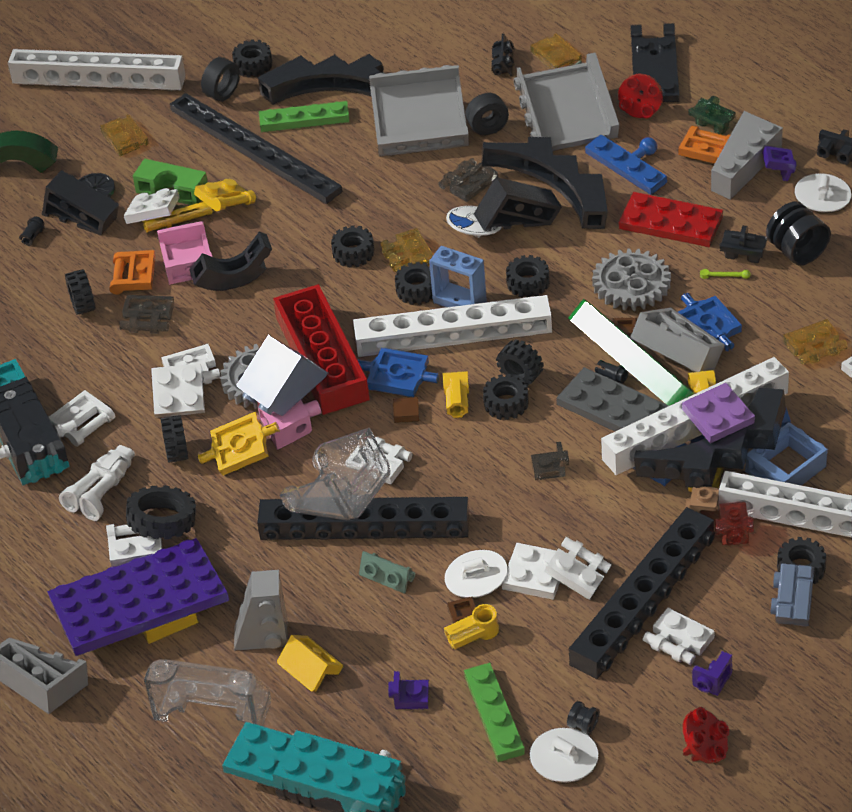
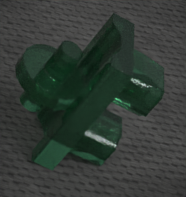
M711 96L708 100L700 98L698 103L689 109V115L695 118V124L701 127L711 124L714 126L713 130L715 133L724 134L729 129V123L736 117V112L719 105L720 100L717 96Z

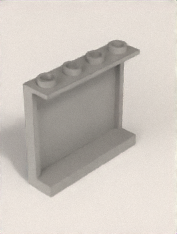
M596 53L587 54L586 63L522 75L520 67L517 68V77L513 79L514 87L521 94L519 102L521 109L526 110V126L531 127L532 130L530 137H551L553 151L589 144L600 134L608 139L618 138L619 122Z
M445 65L438 68H422L413 71L401 70L396 73H378L369 76L379 156L469 146L468 128L466 126L459 78V65Z

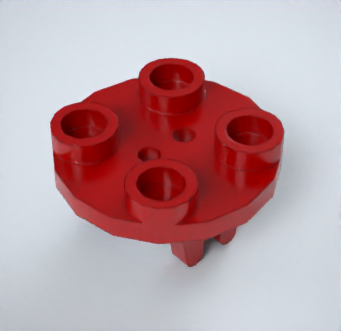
M639 73L631 75L622 82L619 88V107L633 117L650 118L658 111L662 104L663 92L661 86L649 75Z
M703 707L692 710L685 716L683 721V735L687 744L683 749V755L688 756L692 754V761L700 760L707 764H714L725 759L728 751L727 736L730 733L728 725L722 720L719 721L716 716Z

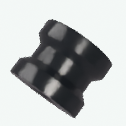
M577 700L569 712L567 726L573 729L578 727L582 730V733L590 735L597 725L600 710L595 707L588 708L583 702Z

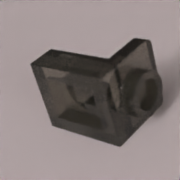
M561 441L556 442L555 452L531 455L534 479L542 480L565 477V466L569 465L568 450H563Z

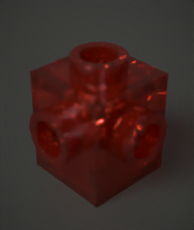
M746 502L719 504V519H715L716 535H721L722 545L749 544V533L754 532L753 517H748Z

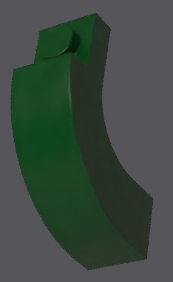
M6 131L0 133V163L8 160H19L31 165L42 173L56 162L59 147L43 136L27 131Z

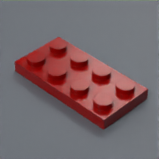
M633 192L619 220V229L710 247L723 218V210Z

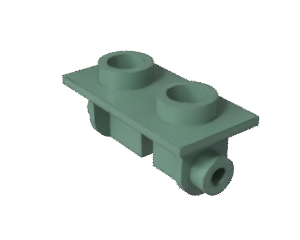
M362 552L359 575L399 592L406 593L407 582H412L415 578V572L412 571L411 567L406 568L399 564H394L389 560L379 557L376 553Z

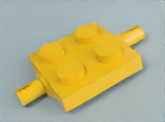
M256 412L248 414L211 430V449L198 454V459L201 464L215 459L219 472L224 476L269 457L266 438L269 435L280 432L279 426L275 421L262 427L260 416Z

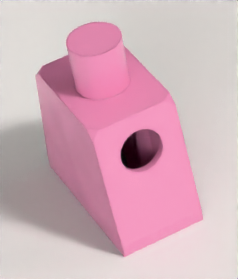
M300 400L283 416L275 412L269 415L258 408L264 427L275 421L279 426L280 432L269 435L277 450L309 434L312 431L310 418L321 414L317 400L305 404Z

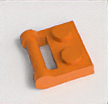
M692 125L678 148V155L715 164L731 134L725 136L700 130L699 127Z
M155 251L116 252L113 256L115 267L113 280L110 282V292L118 295L123 291L152 290L156 258ZM130 263L128 279H122L124 266Z

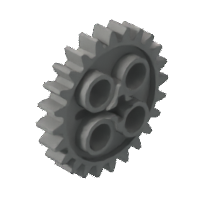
M630 248L627 249V253L618 250V255L616 256L609 253V259L602 257V264L597 263L596 269L593 270L592 285L594 293H598L599 300L605 298L606 305L613 302V308L622 305L623 310H626L628 306H631L633 311H635L637 306L645 309L647 303L655 306V300L661 302L662 295L667 296V289H670L671 272H669V266L665 265L664 259L658 260L657 254L650 257V251L641 254L640 249H637L635 253H632Z
M254 344L253 349L250 350L245 346V352L242 353L237 350L236 357H228L229 363H223L224 369L220 371V379L224 394H228L229 400L235 398L237 405L244 402L245 408L253 404L254 409H257V401L254 404L242 396L244 391L236 386L260 349L257 344Z

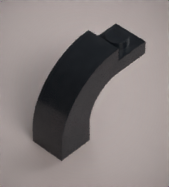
M259 231L247 248L232 258L218 259L202 253L189 269L194 285L207 290L226 291L245 286L256 280L266 271L264 259L272 251L267 234Z

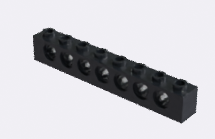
M468 497L260 499L257 525L260 540L468 538L469 502Z
M688 507L684 509L569 647L570 666L595 679H598L604 671L607 672L611 668L614 658L619 653L625 651L629 640L634 634H639L645 620L655 614L663 598L667 599L676 582L683 580L692 563L695 564L699 560L703 549L713 543L715 538L713 519Z

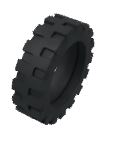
M157 485L150 486L148 489L144 487L139 489V492H133L131 497L127 499V526L132 527L131 530L134 533L139 532L140 536L146 538L150 536L152 539H172L173 536L180 537L183 536L184 532L188 533L191 531V527L195 525V499L190 497L188 492H182L180 488L175 487L173 489L165 485L163 487H158ZM152 508H168L178 513L172 516L158 517L148 515L144 511Z

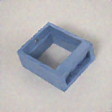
M440 246L429 260L433 303L447 308L486 303L484 260ZM448 270L469 276L470 289L450 283Z
M788 422L780 429L775 450L752 449L748 452L745 472L750 476L802 486L826 467L827 449L822 443L808 436L802 429ZM788 446L807 459L806 462L790 474L785 473L769 461Z

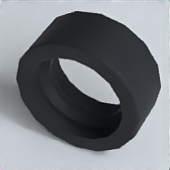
M223 57L213 59L204 70L201 79L202 92L216 101L223 102L230 98L240 81L241 73L239 66Z

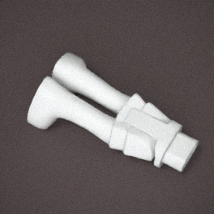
M119 445L115 450H110L107 454L97 459V462L91 465V471L74 485L67 487L59 495L61 505L67 511L73 513L80 508L86 518L97 521L104 511L101 498L109 489L117 486L121 478L124 477L127 468L131 466V459L135 456V452L130 448ZM98 480L99 482L88 491V489Z

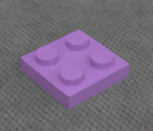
M723 383L682 402V410L709 443L743 429L755 421L753 413L727 383Z

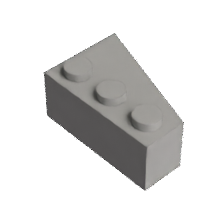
M672 308L640 312L630 337L642 345L688 367L693 372L714 371L725 344Z
M279 570L251 572L245 591V598L240 606L239 617L234 625V651L285 647L288 642V619Z
M8 638L0 644V681L50 714L88 685L87 661L78 659L75 662L65 659L61 653L55 652L52 655L40 651L39 646Z

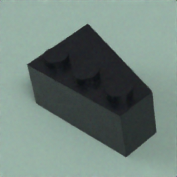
M61 170L45 188L42 215L48 217L51 214L60 217V222L66 223L71 221L77 223L78 228L102 235L117 219L119 204L99 193L93 187L79 181L73 175Z
M496 177L475 210L474 216L484 231H491V227L511 229L513 225H523L524 227L546 226L553 223L562 205L550 189Z

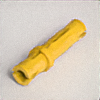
M200 202L173 210L169 216L145 220L142 223L145 232L149 233L153 230L164 227L171 228L174 224L211 215L213 211L206 203Z

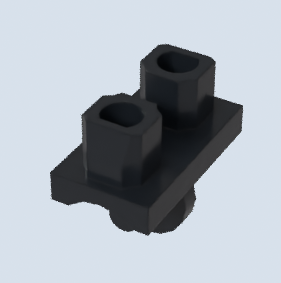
M821 129L819 132L817 155L827 158L831 154L837 156L839 163L848 165L852 161V138L849 137V130L843 129L840 134Z
M745 225L742 226L741 232L725 230L723 240L720 243V251L724 252L727 259L734 260L741 254L747 255L749 262L759 263L765 251L767 237L748 233V226Z

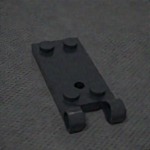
M663 23L664 37L642 38V24L631 25L633 75L639 73L654 78L661 86L663 92L662 103L679 102L675 23Z

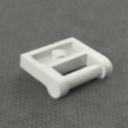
M84 390L49 416L55 426L74 420L76 426L79 427L93 415L99 413L100 415L80 430L64 434L74 446L78 447L84 442V438L105 422L110 423L116 416L110 407Z
M106 525L111 567L128 563L135 558L154 554L162 549L161 538L152 539L150 536H147V538L136 536L117 540L119 536L137 533H134L131 530L132 527L127 525Z

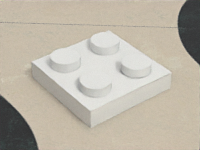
M166 188L157 191L155 194L141 193L136 195L124 214L126 224L171 215L180 198L178 190Z
M201 363L151 368L154 415L156 418L205 413Z
M516 543L507 567V576L502 583V589L554 600L560 581L545 573L544 570L556 553V550Z

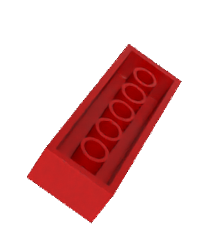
M317 284L274 297L276 319L290 348L296 350L328 372L327 376L311 390L320 406L322 415L369 401L367 378L320 285Z

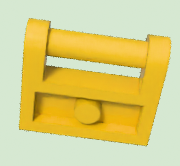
M224 179L214 183L208 182L204 185L195 186L194 195L215 211H222L226 207L244 203L249 205L256 202L254 191H246L232 179Z

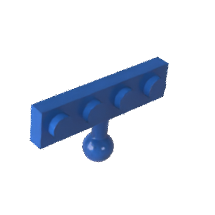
M602 134L585 146L586 154L650 195L667 183V176L641 160L644 155H653L657 150V142L651 137L642 139L639 148L633 153L628 152Z

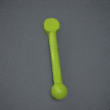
M702 269L700 277L702 279H707L709 276L742 277L748 279L751 273L748 270L742 272H709L707 269Z

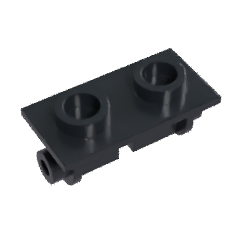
M502 33V39L492 45L493 60L491 71L495 75L508 72L511 77L513 66L515 65L513 59L515 47L513 42L508 40L504 33Z

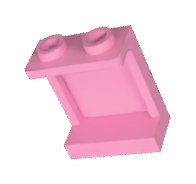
M202 221L157 231L169 285L192 280L189 269L200 255L204 253L212 256Z

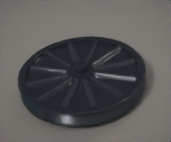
M92 173L79 179V181L93 187L106 197L110 198L115 191L114 180L109 175Z

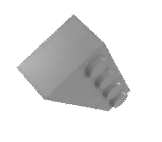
M744 111L711 170V191L731 200L765 166L762 154L764 147L782 148L783 127Z

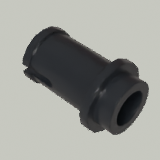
M37 216L27 221V227L19 236V240H22L21 242L24 245H32L37 235L45 229V222Z
M603 360L598 361L597 365L601 366V368L595 367L596 373L621 384L626 382L628 370L622 365L615 366Z

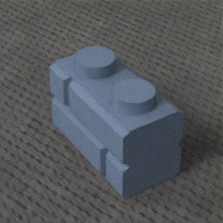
M781 564L780 572L774 573L773 588H778V597L772 598L771 614L776 615V623L809 626L814 567Z

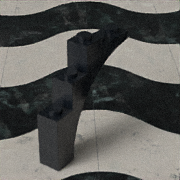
M370 54L350 64L340 59L337 55H333L315 65L300 55L259 76L260 95L272 105L291 97L320 91H345L371 96L369 76L383 73L384 67L380 60L375 59Z
M528 137L527 143L483 142L482 166L501 167L519 171L549 184L560 192L572 205L579 217L582 229H605L608 210L602 174H579L576 155H553L551 137Z
M758 388L752 403L748 406V409L755 416L754 423L717 441L709 443L705 438L677 448L636 450L633 457L636 476L684 480L685 487L700 488L702 486L712 487L717 468L744 469L749 448L775 450L786 411L784 389Z

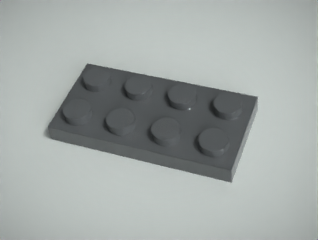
M585 367L556 398L557 405L613 431H618L669 407L665 403Z

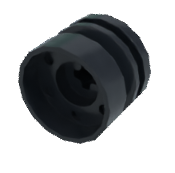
M793 201L785 204L774 213L767 224L766 237L795 265L803 266L813 262L824 252L830 242L831 231L830 227L814 215L804 204L799 201Z

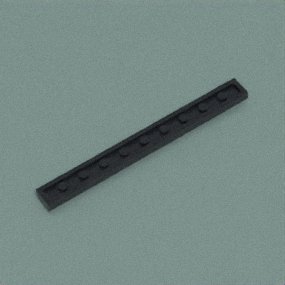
M185 93L170 103V109L175 114L323 203L328 204L343 192L342 185L189 94Z

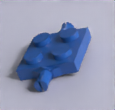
M690 293L683 294L681 300L687 307L678 311V313L725 344L724 349L726 351L732 350L734 343L729 337L742 332L741 323L716 296L706 300L695 301Z
M381 348L378 356L372 362L358 359L362 370L370 372L367 379L368 389L415 397L418 387L423 381L436 384L439 381V373L426 371L429 364L427 355Z

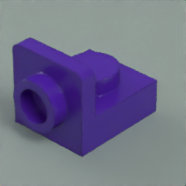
M770 146L764 147L762 154L766 168L780 170L783 181H788L791 173L793 174L796 170V160L793 158L792 150Z
M722 651L718 659L710 663L708 670L695 666L692 670V685L702 692L718 696L732 674V655Z
M394 671V681H389L388 694L389 698H394L395 709H428L429 680H401L400 671Z

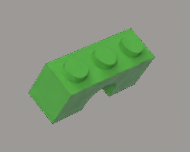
M144 159L133 174L136 193H147L150 195L155 194L161 189L174 188V190H178L180 196L178 202L188 205L201 202L194 195L195 186L208 183L205 171Z

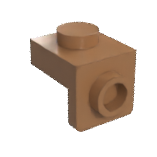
M693 487L691 499H686L685 508L688 507L702 514L703 510L716 511L719 488Z

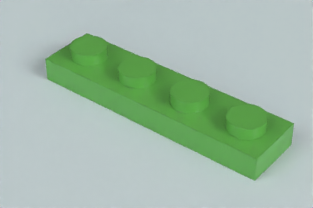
M347 101L259 111L261 132L350 122Z
M487 663L465 669V680L497 761L501 762L525 755L523 743L491 664Z

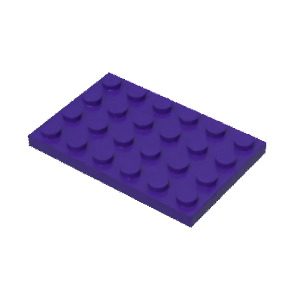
M197 538L185 540L170 548L160 549L154 554L135 558L128 563L110 567L100 573L84 576L80 580L59 585L55 589L47 591L75 657L229 601L225 587Z

